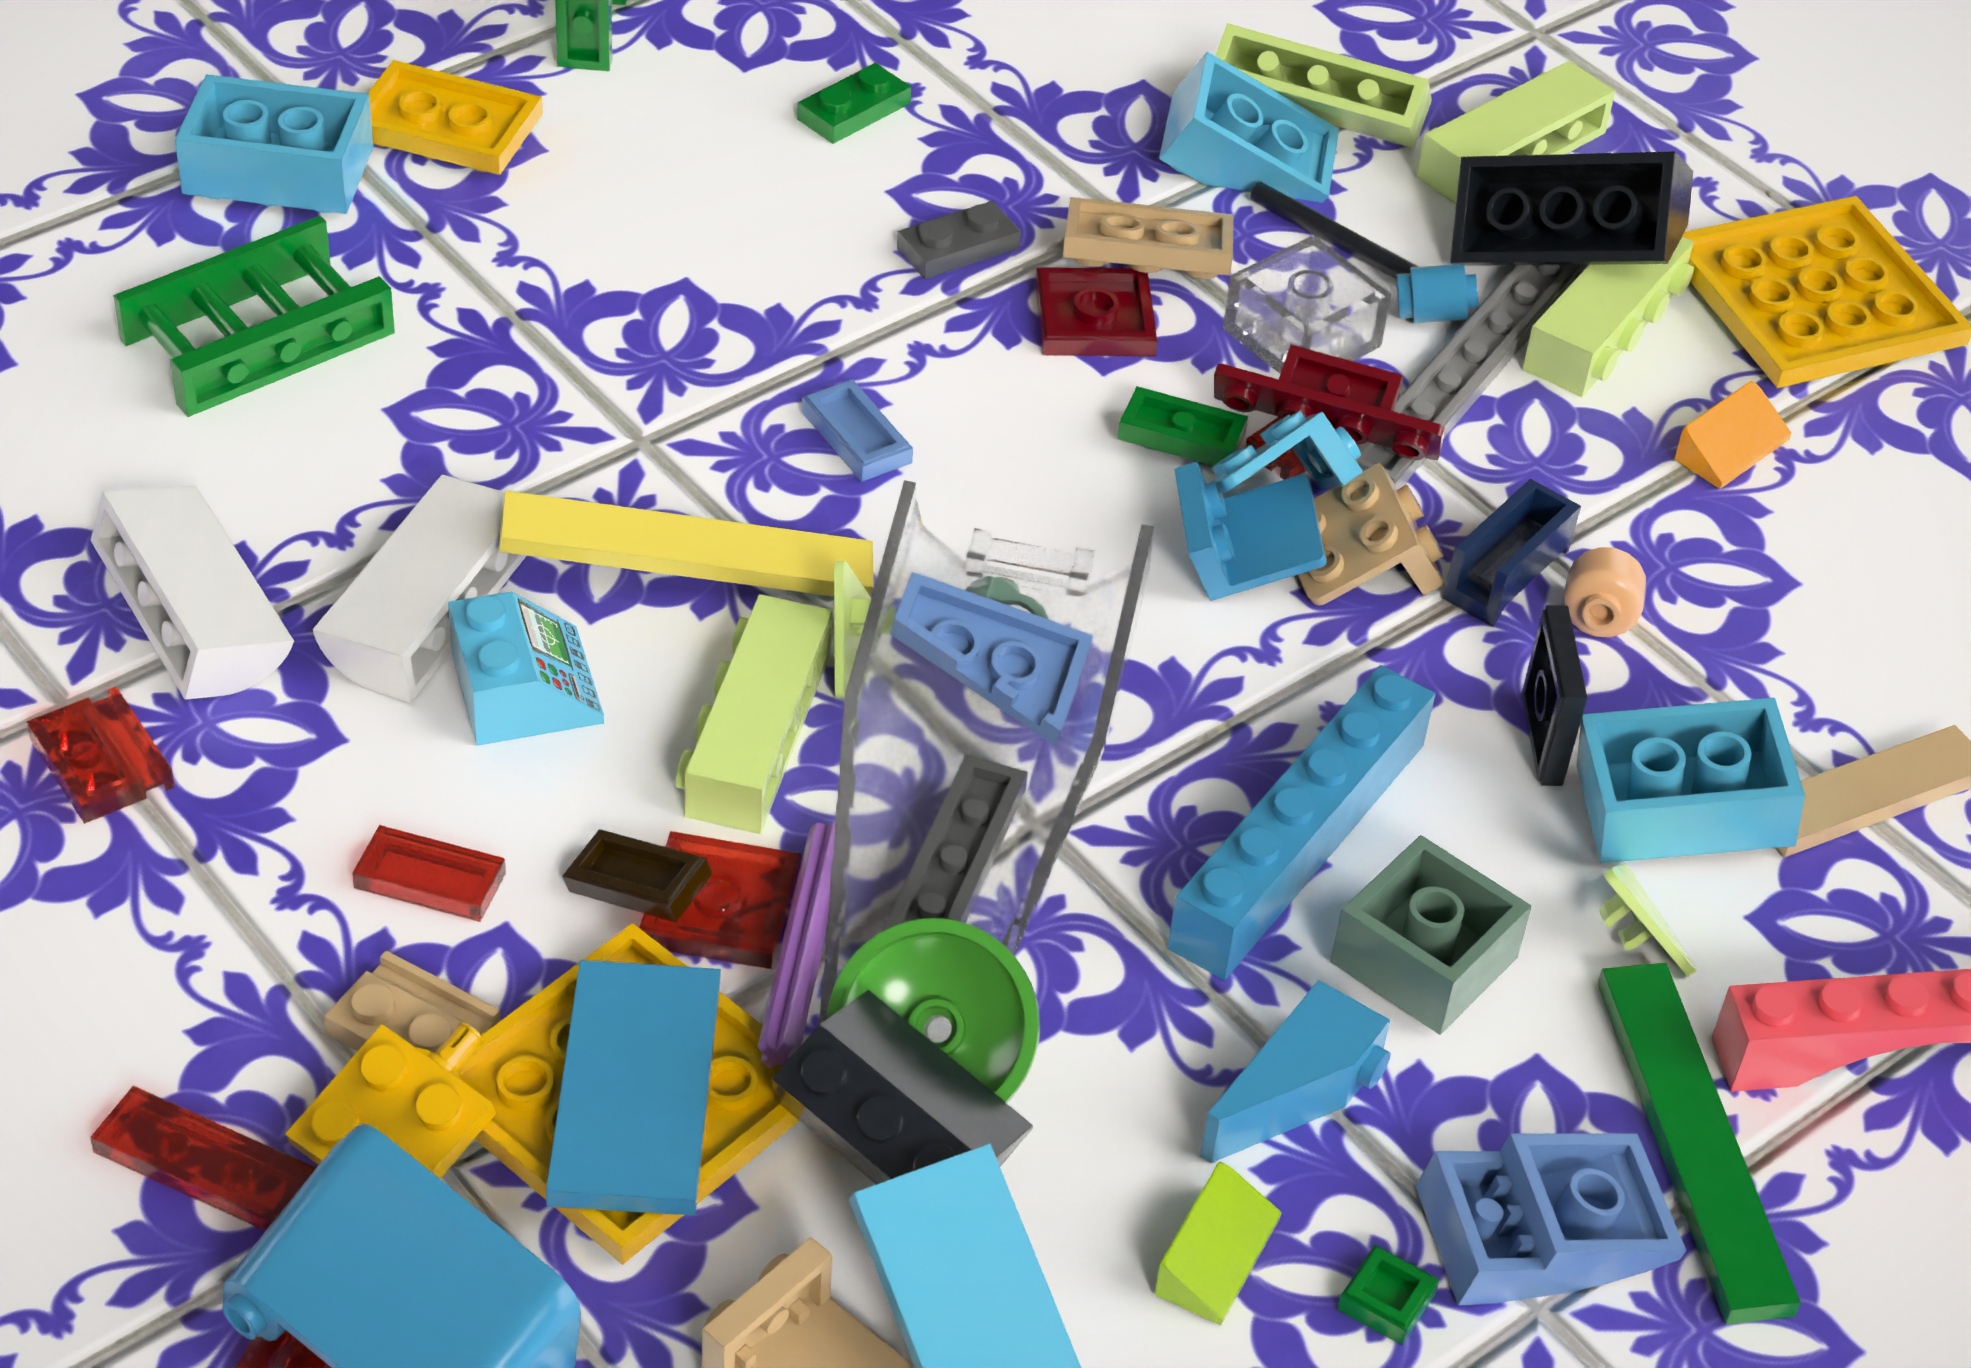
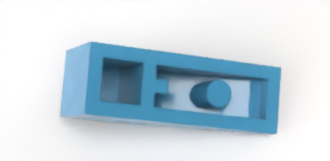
M1318 980L1207 1113L1200 1157L1211 1163L1345 1108L1363 1085L1372 1089L1385 1072L1391 1057V1052L1384 1049L1390 1019Z

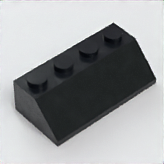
M1675 151L1461 157L1450 263H1464V266L1668 264L1689 225L1694 171Z

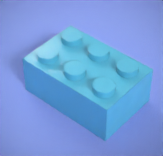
M206 74L175 138L182 194L203 196L215 200L227 199L260 203L265 206L309 209L321 213L347 214L374 148L369 94Z
M1775 697L1583 714L1580 723L1576 767L1600 864L1796 846L1805 793Z

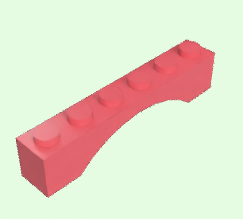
M1971 969L1729 986L1711 1038L1730 1091L1798 1087L1828 1071L1867 1057L1917 1046L1940 1043H1971Z

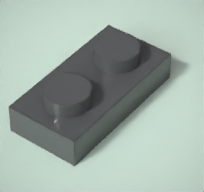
M992 200L898 230L897 249L925 280L1019 249L1021 230Z

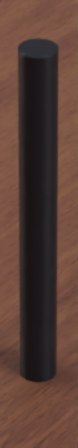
M1258 182L1251 192L1250 200L1395 279H1397V274L1410 273L1411 267H1419L1263 182Z

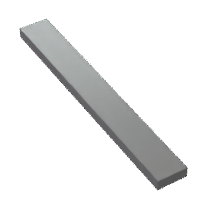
M1515 265L1398 397L1393 411L1443 425L1445 427V438L1528 341L1532 326L1589 265ZM1370 442L1357 444L1361 456L1356 459V462L1362 471L1380 462L1397 489L1403 487L1427 459H1407L1397 455L1391 448Z

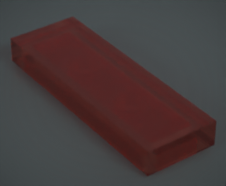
M134 1085L90 1136L93 1153L264 1231L269 1228L316 1169V1167Z

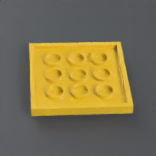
M1857 196L1685 231L1682 236L1694 242L1688 262L1689 265L1694 267L1690 282L1777 388L1969 344L1971 338V324Z
M634 923L583 959L588 961L688 967ZM579 963L483 1033L482 1037L485 1042L474 1051L457 1071L463 1082L492 1101L496 1110L494 1117L477 1135L475 1140L545 1200ZM721 992L719 995L697 1204L799 1122L795 1116L774 1099L772 1078L781 1069L782 1065L778 1064L770 1068L761 1061L762 1052L758 1048V1043L763 1025ZM555 1207L622 1265L684 1216L678 1214Z

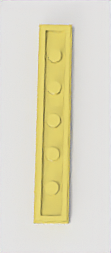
M505 491L499 552L834 596L836 561L847 562L870 597L874 588L873 541L520 492Z

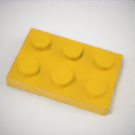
M396 60L389 64L367 93L370 98L373 144L497 175L502 173L543 115L542 96Z

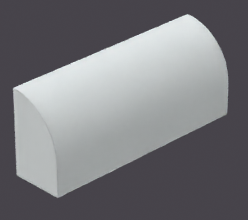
M441 475L313 628V633L320 649L342 674L356 684L373 692L409 703L415 699L452 652L448 602L497 594L527 556L499 552L502 504L505 492L446 475Z
M197 486L102 491L91 542L183 698L187 700L238 693L258 684L272 674L289 654L294 640Z

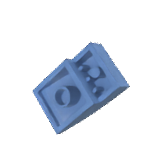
M1511 1133L1500 1151H1435L1415 1186L1458 1305L1496 1304L1571 1293L1648 1272L1680 1260L1686 1252L1637 1133Z

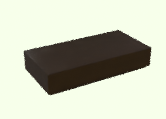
M599 829L562 877L571 893L677 922L713 873L707 859L704 857Z

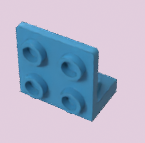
M1197 461L1174 468L1188 554L1210 601L1315 570L1326 565L1327 560L1315 502L1307 475L1301 474L1223 498L1216 481L1207 484Z

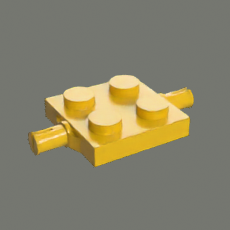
M461 1021L441 1047L433 1053L426 1049L414 1047L381 1024L285 1135L293 1147L319 1165L334 1145L357 1125L366 1124L382 1132L441 1179L496 1114L492 1101L463 1082L457 1072L474 1051L485 1042L484 1038L476 1029L470 1028L469 1024Z

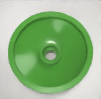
M926 918L903 922L880 932L867 941L855 952L841 971L830 996L827 1019L861 994L870 990L928 1039L927 1030L931 1021L939 1017L947 1018L952 1027L950 1036L943 1042L933 1043L1006 1103L1017 1093L1027 1078L1037 1053L1040 1036V1015L1036 994L1026 971L1018 959L1007 947L987 932L964 922L943 918Z

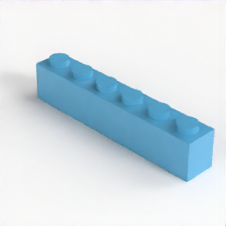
M1379 665L1176 895L1168 950L1225 981L1424 746L1436 693Z

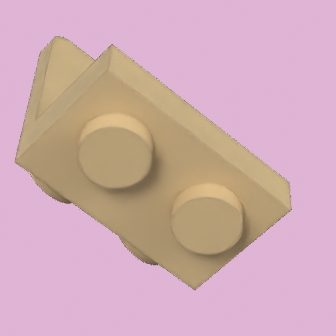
M1380 462L1364 470L1363 473L1344 486L1332 488L1314 498L1327 563L1324 567L1298 574L1306 595L1314 605H1324L1399 563H1402L1423 596L1445 584L1435 564V561L1441 559L1444 555L1428 526L1425 525L1420 529L1417 526L1416 520L1423 517L1424 513L1416 497L1407 484L1397 489Z
M812 1237L808 1238L790 1255L782 1253L773 1258L761 1272L757 1283L737 1300L727 1299L720 1303L708 1316L702 1328V1368L912 1367L904 1357L830 1298L833 1254Z

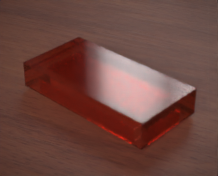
M379 825L352 872L354 889L481 922L506 875V863L503 857Z

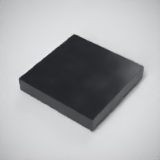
M1546 605L1545 610H1542L1521 693L1537 778L1541 786L1564 785L1587 701V693L1569 608L1564 605Z

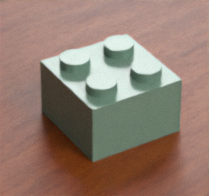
M1420 835L1341 909L1330 962L1441 1035L1518 958L1532 905Z

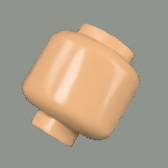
M1598 547L1584 552L1573 562L1567 574L1564 606L1569 608L1572 624L1581 632L1594 637L1611 638L1626 633L1636 625L1643 612L1646 594V575L1640 563L1629 553L1620 549Z

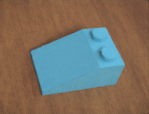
M1207 51L1173 91L1159 159L1169 164L1177 172L1186 174L1204 185L1252 192L1258 182H1263L1291 198L1323 203L1329 197L1339 128Z

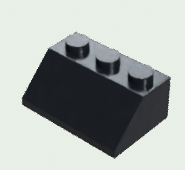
M867 990L819 1024L772 1078L775 1101L874 1184L888 1181L987 1144H991L1001 1167L1032 1131L1034 1126L870 990Z

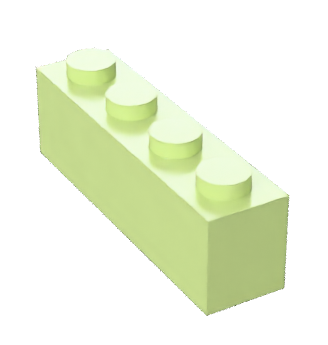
M1229 23L1226 24L1215 54L1216 57L1334 126L1414 149L1432 101L1429 82L1426 78Z
M1567 61L1426 133L1420 146L1421 156L1417 178L1456 205L1461 157L1567 154L1606 133L1616 90L1571 61Z
M1682 237L1668 264L1589 265L1532 326L1522 370L1580 397H1583L1598 379L1603 382L1606 381L1613 372L1620 354L1623 351L1632 352L1642 336L1644 327L1649 322L1656 324L1665 312L1669 299L1673 295L1680 297L1685 292L1694 272V267L1688 264L1694 242Z
M759 594L750 617L739 618L732 644L734 656L731 661L722 660L714 685V696L716 697L713 706L704 704L698 717L695 732L697 745L694 751L685 750L679 762L676 787L685 790L686 818L758 834L762 833L831 654L832 609Z

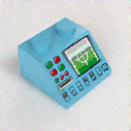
M512 591L448 602L452 657L477 746L604 724V713L577 626Z

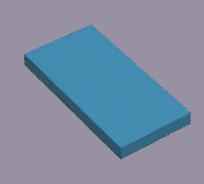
M580 960L546 1187L547 1207L696 1215L720 995L721 969Z

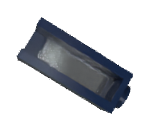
M1529 479L1455 547L1442 599L1494 627L1506 605L1562 552L1566 554L1569 551L1581 505Z

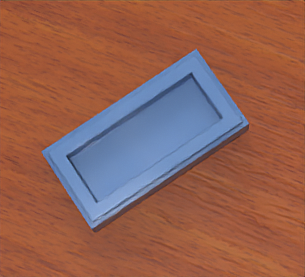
M853 379L802 397V414L861 482L912 464L913 447Z

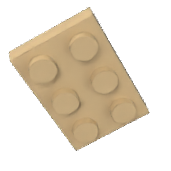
M1070 197L1063 257L1074 258V261L1078 264L1089 267H1100L1106 265L1107 262L1129 264L1132 269L1144 273H1156L1165 268L1184 270L1187 275L1199 279H1212L1217 277L1218 274L1230 276L1233 258L1234 214Z

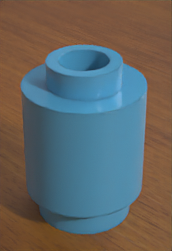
M1464 263L1411 267L1410 273L1396 275L1399 319L1413 318L1414 324L1467 320L1468 308H1478L1476 274H1465Z

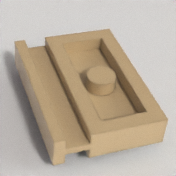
M387 950L380 956V965L372 973L366 971L323 1017L325 1034L356 1051L383 1024L414 1047L426 1049L433 1053L441 1047L461 1021L469 1024L470 1028L473 1027L481 1035L501 1021L500 1009Z

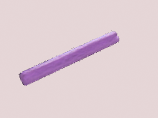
M834 821L829 825L817 822L811 826L808 832L758 1043V1048L762 1052L761 1061L770 1068L778 1064L783 1066L802 1045L847 843L842 837L843 827Z

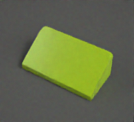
M1219 1161L1160 1263L1154 1295L1222 1325L1280 1220L1281 1211L1232 1167Z

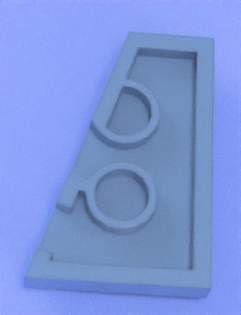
M912 572L890 631V635L1055 747L1061 735L1094 637L1092 634Z

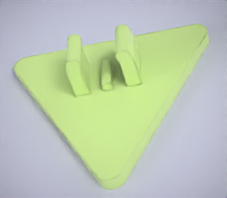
M836 561L834 566L835 697L846 699L864 637L887 636L890 610L883 609L884 601L875 600L870 597L847 562Z
M1624 863L1612 867L1604 872V877L1618 893L1599 909L1605 926L1612 927L1616 921L1630 911L1636 920L1618 933L1626 950L1634 949L1654 936L1688 977L1697 972L1627 864Z

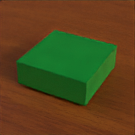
M1374 1245L1342 1292L1337 1310L1403 1345L1435 1296L1440 1279Z

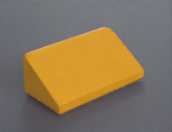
M1749 381L1684 427L1674 459L1721 489L1790 440L1792 433L1762 389L1755 382Z

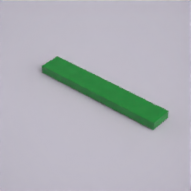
M1667 963L1602 968L1597 983L1725 1325L1795 1317L1801 1301Z

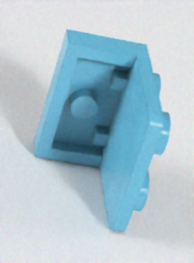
M1301 410L1291 416L1289 414L1264 430L1260 436L1265 441V444L1257 450H1254L1252 445L1244 449L1239 448L1214 465L1212 470L1217 477L1209 483L1216 481L1221 492H1227L1292 448L1319 490L1323 491L1344 486L1363 473L1356 462L1361 453L1349 433L1342 427L1335 430L1323 412L1305 417Z

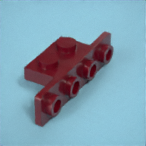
M1290 344L1279 379L1222 363L1217 364L1215 369L1214 398L1222 401L1227 407L1235 411L1249 413L1256 410L1277 416L1279 419L1289 414L1291 416L1301 410L1305 417L1323 412L1335 430L1339 427L1344 428L1356 444L1370 442L1388 447L1397 455L1411 460H1421L1423 458L1438 460L1442 450L1445 430L1443 425L1393 411L1402 387L1403 375L1293 344Z

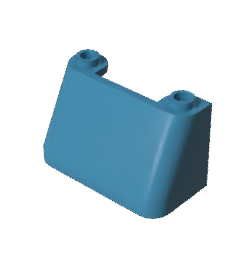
M366 1124L357 1125L334 1145L223 1285V1313L229 1323L241 1335L248 1339H254L259 1336L265 1340L274 1341L287 1330L331 1368H575L581 1309L575 1293L567 1282L551 1267L386 1135Z

